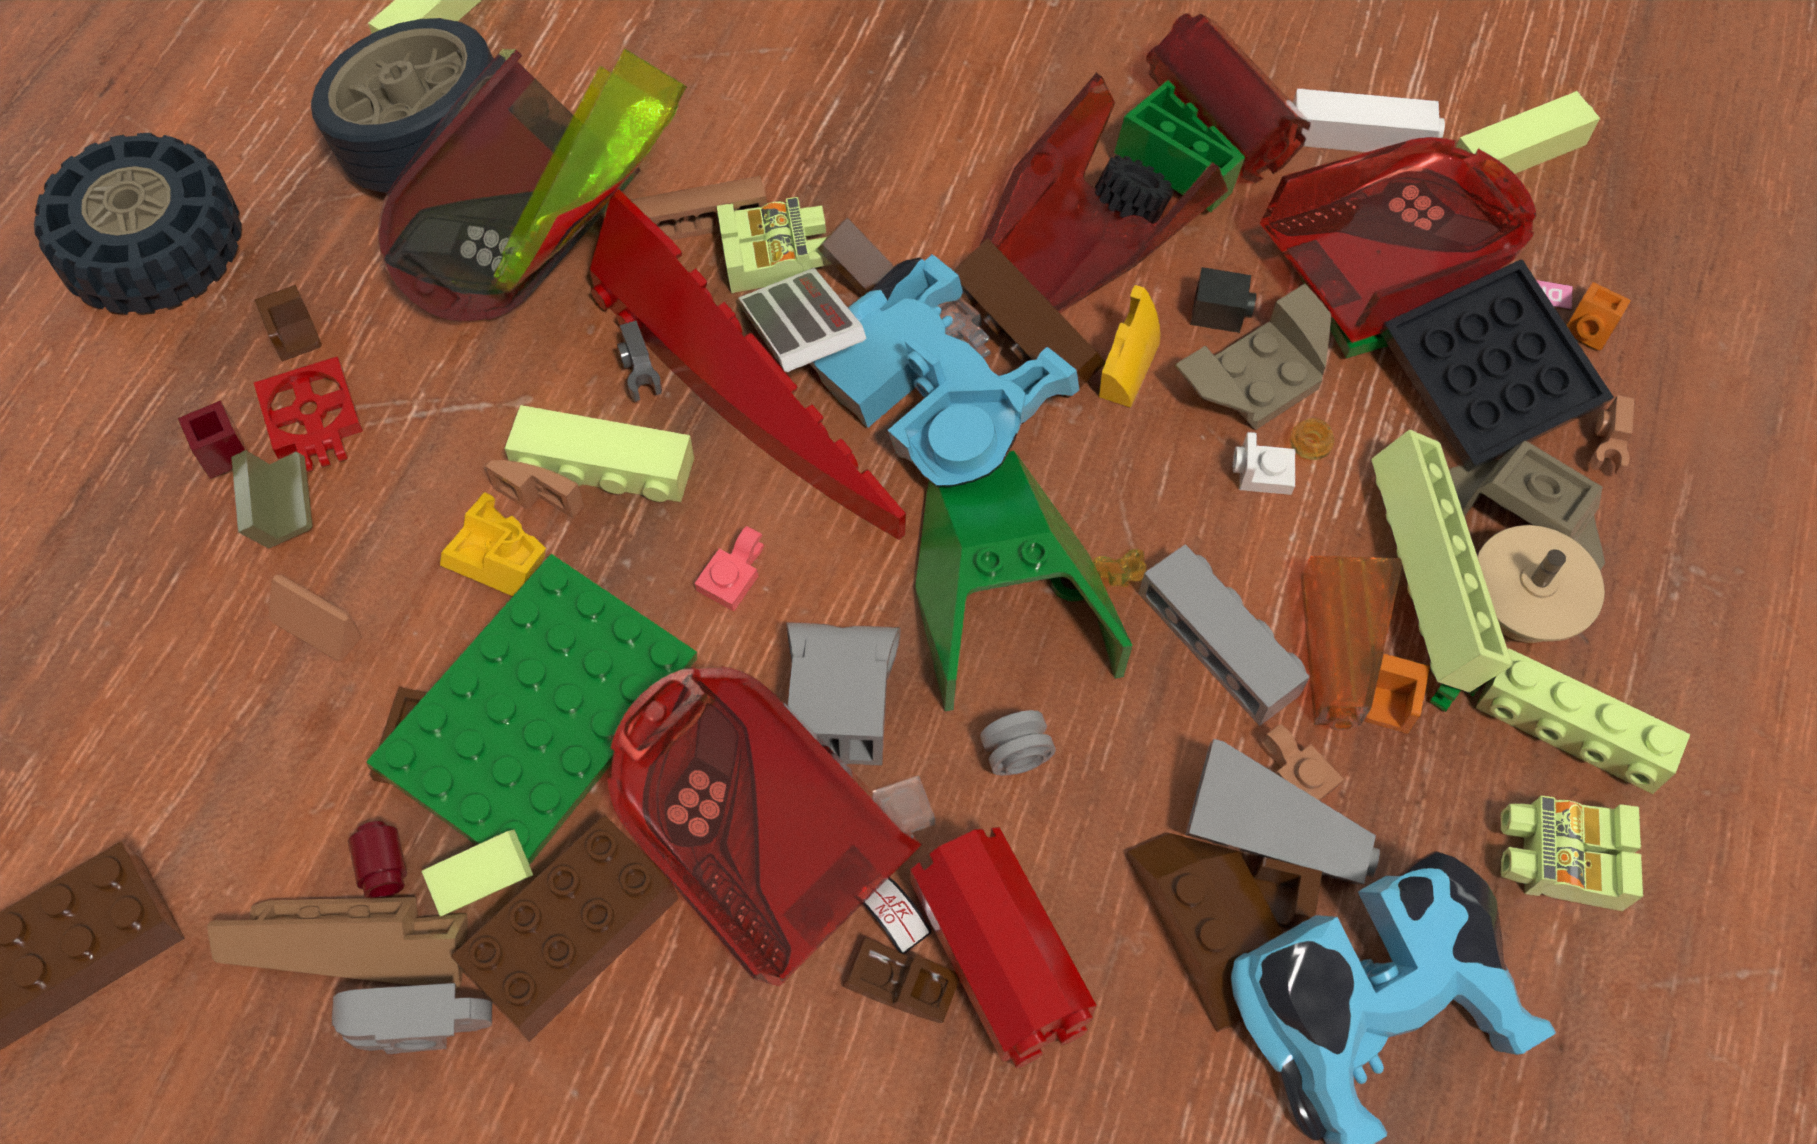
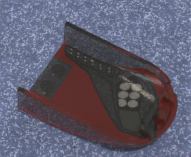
M502 49L455 102L393 183L381 208L378 223V242L387 272L401 292L413 303L440 318L459 322L489 320L502 316L522 304L606 211L609 204L607 200L610 197L593 212L595 213L602 205L604 206L568 243L512 291L507 293V286L513 269L536 221L572 204L597 187L621 162L518 62L522 55L516 49ZM637 168L619 189L623 191L641 170ZM527 268L514 279H520Z

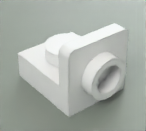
M1247 432L1243 446L1235 447L1233 456V473H1240L1239 490L1292 495L1295 488V449L1257 446V434Z

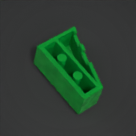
M1167 80L1124 116L1114 153L1122 158L1124 156L1130 157L1133 162L1136 159L1140 160L1145 167L1150 165L1155 168L1153 172L1163 174L1165 176L1163 180L1169 181L1172 184L1171 188H1174L1175 191L1197 205L1212 212L1232 194L1245 156L1215 126L1208 128L1197 117L1198 109L1191 102L1185 105L1174 94L1175 86Z

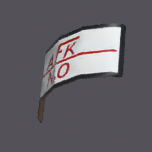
M881 874L853 895L875 917L890 937L898 952L902 954L907 953L932 933L920 911L908 895L890 877L886 880Z

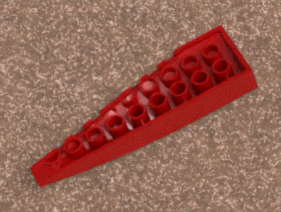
M618 189L610 197L589 269L594 286L591 288V294L597 304L604 310L609 308L616 315L620 325L637 321L645 345L697 396L755 445L791 472L862 519L898 540L904 537L906 531V513L868 469L862 473L858 471V462L852 453L853 451L845 441L840 438L833 442L825 426L822 424L824 417L813 404L807 408L803 407L793 395L797 391V385L751 332L745 336L742 335V327L732 309L725 301L718 306L715 304L713 297L706 288L708 281L696 268L691 272L686 270L678 260L682 256V251Z

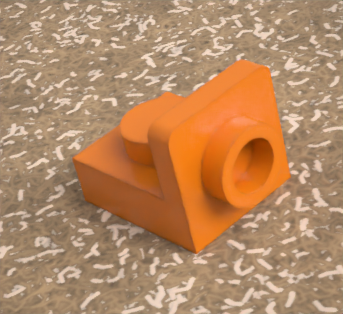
M1592 282L1568 322L1567 327L1576 340L1596 350H1602L1631 300Z

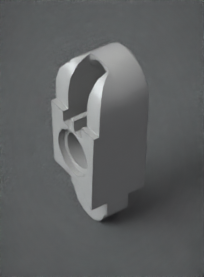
M455 983L344 991L333 996L332 1026H334L338 1034L342 1035L347 1043L361 1050L384 1049L386 1054L447 1049V1037L454 1036V1033L478 1031L492 1025V1002L477 998H455Z

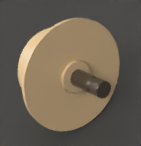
M1534 525L1508 528L1491 537L1477 556L1502 634L1509 638L1528 643L1569 639L1585 631L1596 620L1602 609L1605 594L1604 582L1596 562L1579 543L1559 531Z

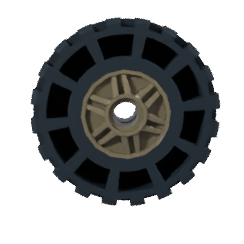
M137 133V136L126 137L124 134L110 137L109 141L100 144L95 142L85 147L84 151L75 157L70 156L61 164V169L56 174H51L44 185V194H39L35 208L37 216L34 219V232L39 240V247L67 289L73 295L81 297L83 302L100 309L106 307L109 312L126 315L129 312H136L140 315L154 314L155 310L163 308L171 310L182 306L181 302L193 296L196 299L205 293L207 286L213 281L217 282L224 275L227 263L232 262L238 248L236 241H239L241 236L238 207L215 163L207 159L205 153L188 143L184 144L183 141L166 135L157 137L152 133Z

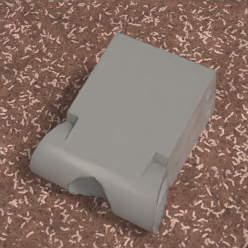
M786 622L792 660L788 707L845 764L882 765L887 679L896 658L901 628L881 626L841 628L828 624Z

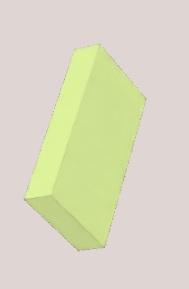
M515 829L502 833L422 870L440 917L533 876Z

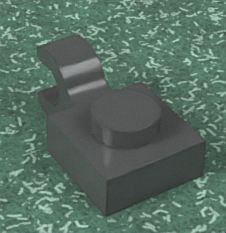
M637 321L620 325L623 342L617 344V349L624 369L628 367L633 369L627 381L632 399L634 401L640 400L638 388L643 384L652 385L656 395L662 394L660 376L652 367Z

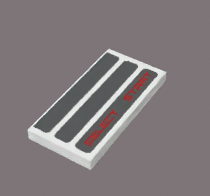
M815 268L739 297L744 313L785 372L794 370L867 339L862 324Z

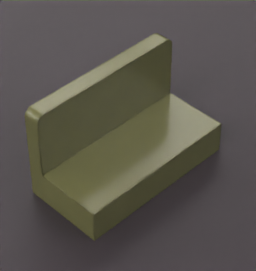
M247 450L231 457L238 533L269 549L312 528L307 472L303 455L295 452L272 464L265 462Z

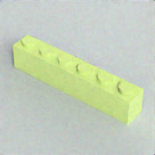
M1409 429L1371 459L1376 474V485L1381 491L1387 511L1386 519L1394 534L1397 556L1402 562L1408 582L1407 590L1414 602L1419 619V630L1425 639L1430 656L1431 671L1436 677L1437 682L1471 692L1513 665L1441 444Z

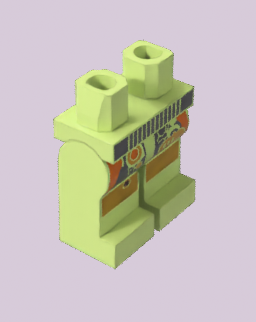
M798 197L787 198L786 203L771 202L760 208L734 211L733 204L717 206L731 293L766 287L811 268L831 264L817 249L827 237L806 240V236L826 233L822 206L800 208Z
M1541 795L1531 805L1509 804L1502 811L1501 831L1506 835L1524 837V849L1508 847L1503 852L1501 876L1524 883L1525 894L1535 896L1544 894L1556 899L1624 911L1643 897L1641 854L1635 853L1641 849L1639 807L1619 804L1615 809L1581 805L1569 800H1555L1554 797Z

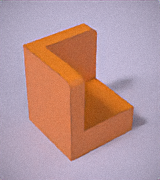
M1383 654L1372 672L1363 720L1367 723L1408 734L1421 715L1430 666Z

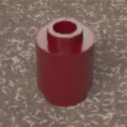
M382 821L368 822L359 826L356 829V833L348 839L357 887L363 889L366 898H385L399 893L405 887L403 879L407 876V870L397 828L387 826Z

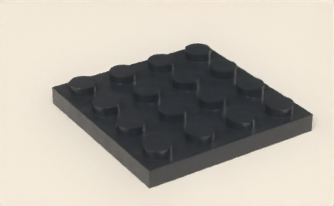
M1523 259L1388 320L1379 329V332L1468 472L1504 455L1508 450L1524 440L1531 442L1608 404L1614 398Z

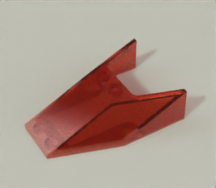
M1097 72L1014 167L980 243L981 245L988 238L1059 313L1134 268L1228 191L1219 167L1212 162L1165 217L1153 225L1140 216L1122 218L1117 210L1112 212L1108 209L1109 204H1102L1099 200L1100 196L1095 194L1096 189L1085 181L1084 176L1116 103L1103 77Z

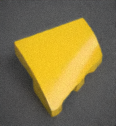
M1134 285L1130 295V309L1124 324L1120 323L1114 343L1104 365L1099 393L1100 398L1129 408L1132 407L1160 345V324L1154 303L1147 290L1137 285Z
M484 492L466 512L464 526L461 531L441 552L440 566L514 596L542 564L546 547L534 536L525 533L522 529V524L514 516L505 518L494 508L495 498Z

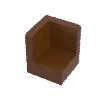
M296 285L254 299L267 333L282 362L322 346L308 309Z
M1262 858L1254 871L1253 878L1279 926L1292 929L1316 915L1322 871L1271 858Z

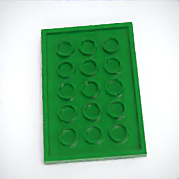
M550 554L371 755L366 764L370 770L372 769L378 773L384 780L475 845L515 829L530 865L616 760L623 736L638 710L657 691L683 677L698 659L697 651L553 554Z

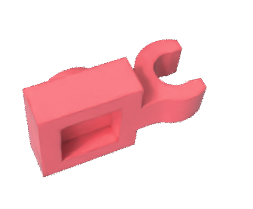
M746 526L738 536L731 554L719 548L694 583L696 591L735 611L759 577L757 569L751 566V564L758 558L764 548V544L759 542L762 534Z

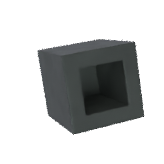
M1202 267L1195 291L1190 325L1240 333L1244 317L1252 318L1256 302V293L1249 292L1251 275Z

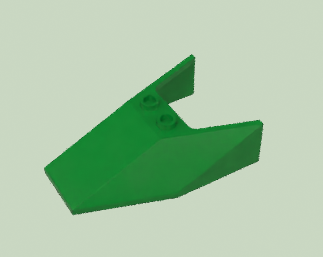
M1015 450L1009 451L1002 466L991 475L975 482L956 487H937L928 480L915 591L944 711L954 710L965 604L968 596L974 592L1049 579L1051 587L1057 596L1066 601L1086 600L1096 614L1115 679L1124 677L1133 647L1089 553ZM1060 577L1071 580L1077 589L1065 587L1061 583Z

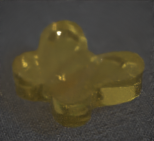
M1140 549L1129 550L1122 558L1117 560L1106 556H1098L1093 561L1099 576L1108 579L1109 584L1112 586L1128 587L1129 581H1142L1144 573L1147 571L1145 554Z

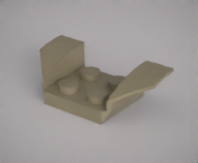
M1303 284L1276 301L1271 319L1265 325L1215 356L1204 346L1178 362L1175 367L1201 398L1235 409L1254 430H1257L1319 389L1326 367L1331 313L1307 285Z
M1526 440L1508 450L1501 459L1490 461L1470 472L1467 471L1465 466L1453 467L1449 470L1464 516L1483 493L1505 510L1512 511L1534 526L1550 528L1569 536L1592 556L1599 570L1604 566L1605 559L1594 514L1599 509L1603 488L1599 484Z

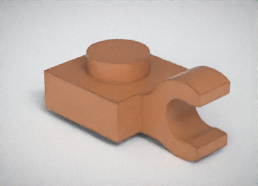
M1617 395L1608 410H1601L1595 425V435L1600 436V446L1591 457L1590 465L1592 470L1598 471L1604 462V458H1609L1615 463L1616 475H1621L1629 464L1630 456L1627 451V441L1633 432L1634 398Z
M1279 724L1266 735L1267 739L1260 744L1267 755L1274 759L1281 767L1276 772L1277 775L1319 801L1337 788L1344 780L1312 744L1303 751H1300L1294 737L1282 724Z

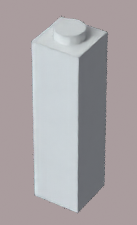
M1297 89L1289 114V145L1399 155L1409 150L1433 149L1435 142H1441L1443 138L1445 120L1444 118H1439V101Z

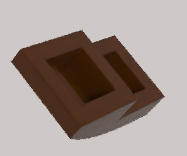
M865 937L860 943L843 987L909 1014L937 1023H943L960 979L956 972L917 954L913 957H908Z

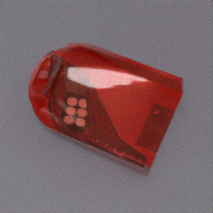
M1437 137L1416 138L1282 176L1260 224L1353 343L1380 334L1384 322L1503 268L1523 252L1534 235L1533 220L1537 216L1536 209L1525 185L1507 166L1480 149L1473 154L1454 147L1455 140Z
M721 666V668L703 669L691 667L674 672L654 683L635 700L623 716L614 735L610 748L614 750L612 776L608 778V787L612 804L621 823L754 980L780 987L922 845L865 783L773 691L742 671Z

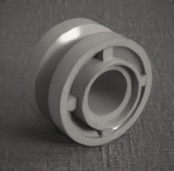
M1029 710L1012 713L994 721L981 732L980 738L984 749L988 752H993L989 757V763L994 774L1006 776L1024 773L1040 766L1055 754L1056 748L1051 736L1043 734L1047 729V725L1041 712Z

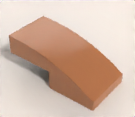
M490 460L485 466L493 488L527 510L538 498H541L574 519L584 507L578 484L551 470L527 463L507 460Z

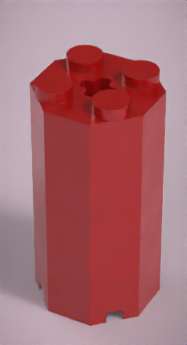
M1000 827L991 828L990 837H987L983 829H974L933 850L929 854L933 864L924 870L920 862L910 869V883L1002 1062L1012 1060L1016 1069L1021 1068L1043 1055L1040 1048L1056 1040H1059L1061 1045H1066L1088 1032L1086 1025L1094 1019L1093 1014L1097 1005Z

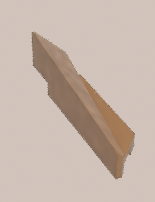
M416 897L267 900L251 906L250 919L214 920L209 922L207 930L212 959L216 963L413 986L455 983V990H457L462 983L463 971L451 958V955L466 942L468 918L467 914L416 918L418 915Z

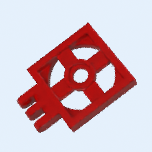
M338 356L253 382L272 449L278 459L298 452L305 457L307 473L314 471L313 461L310 456L317 454L322 468L331 465L327 452L334 449L335 456L339 462L348 459L342 438L361 433L363 429ZM328 378L336 382L340 390L320 396L313 392L311 382ZM293 388L296 399L292 405L273 411L271 403L275 395ZM308 402L317 404V408L313 413L303 414L301 412V407ZM342 408L336 419L324 428L323 420L327 413ZM297 422L305 426L307 434H292L279 428Z

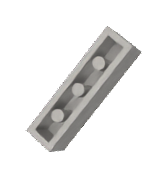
M1185 544L1144 573L1138 594L1259 726L1301 695L1310 678L1302 661L1295 654L1288 653L1274 639L1272 630L1264 621L1256 620L1243 606L1241 597L1234 589L1223 585L1213 574L1210 564L1204 557L1195 555Z

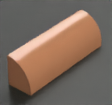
M760 176L631 199L671 240L721 231L717 212L718 205L733 204L734 211L760 208L767 204L766 193ZM604 204V207L601 209L603 221L608 204Z

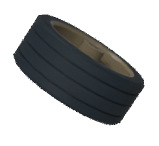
M428 18L398 23L378 30L357 41L326 68L316 84L312 96V118L350 180L363 188L388 192L433 129L494 58L486 41L478 31L462 22L442 18ZM513 103L507 109L511 114L513 109Z

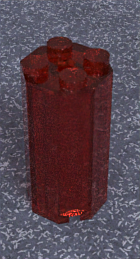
M1185 13L1174 22L1172 30L1161 43L1153 47L1147 54L1146 62L1150 65L1149 76L1160 87L1169 80L1175 86L1174 94L1185 105L1191 102L1198 109L1197 117L1208 128L1215 126L1245 156L1239 173L1242 178L1254 183L1263 180L1261 172L1269 169L1274 174L1282 170L1304 146L1306 137L1302 134L1303 128L1309 130L1311 122L1216 21L1202 13L1195 17Z

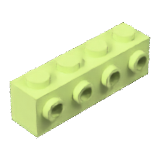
M1510 648L1508 652L1513 666L1487 681L1476 705V709L1652 794L1676 773L1690 734Z

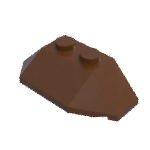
M1172 833L1127 851L1126 855L1216 1032L1244 1021L1233 995L1231 975L1235 959L1243 953H1250L1282 935L1283 931L1240 852Z

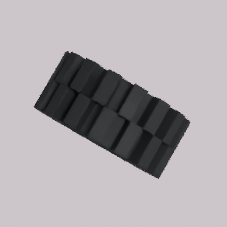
M1118 155L1109 159L1094 189H1096V196H1100L1099 200L1102 204H1109L1108 209L1112 212L1117 210L1120 212L1119 216L1124 219L1128 216L1134 223L1141 221L1144 225H1149L1150 223L1156 224L1173 196L1174 188H1171L1172 184L1169 181L1163 180L1165 178L1163 174L1153 172L1155 168L1150 165L1145 167L1140 160L1136 159L1133 162L1130 157L1124 156L1122 158Z

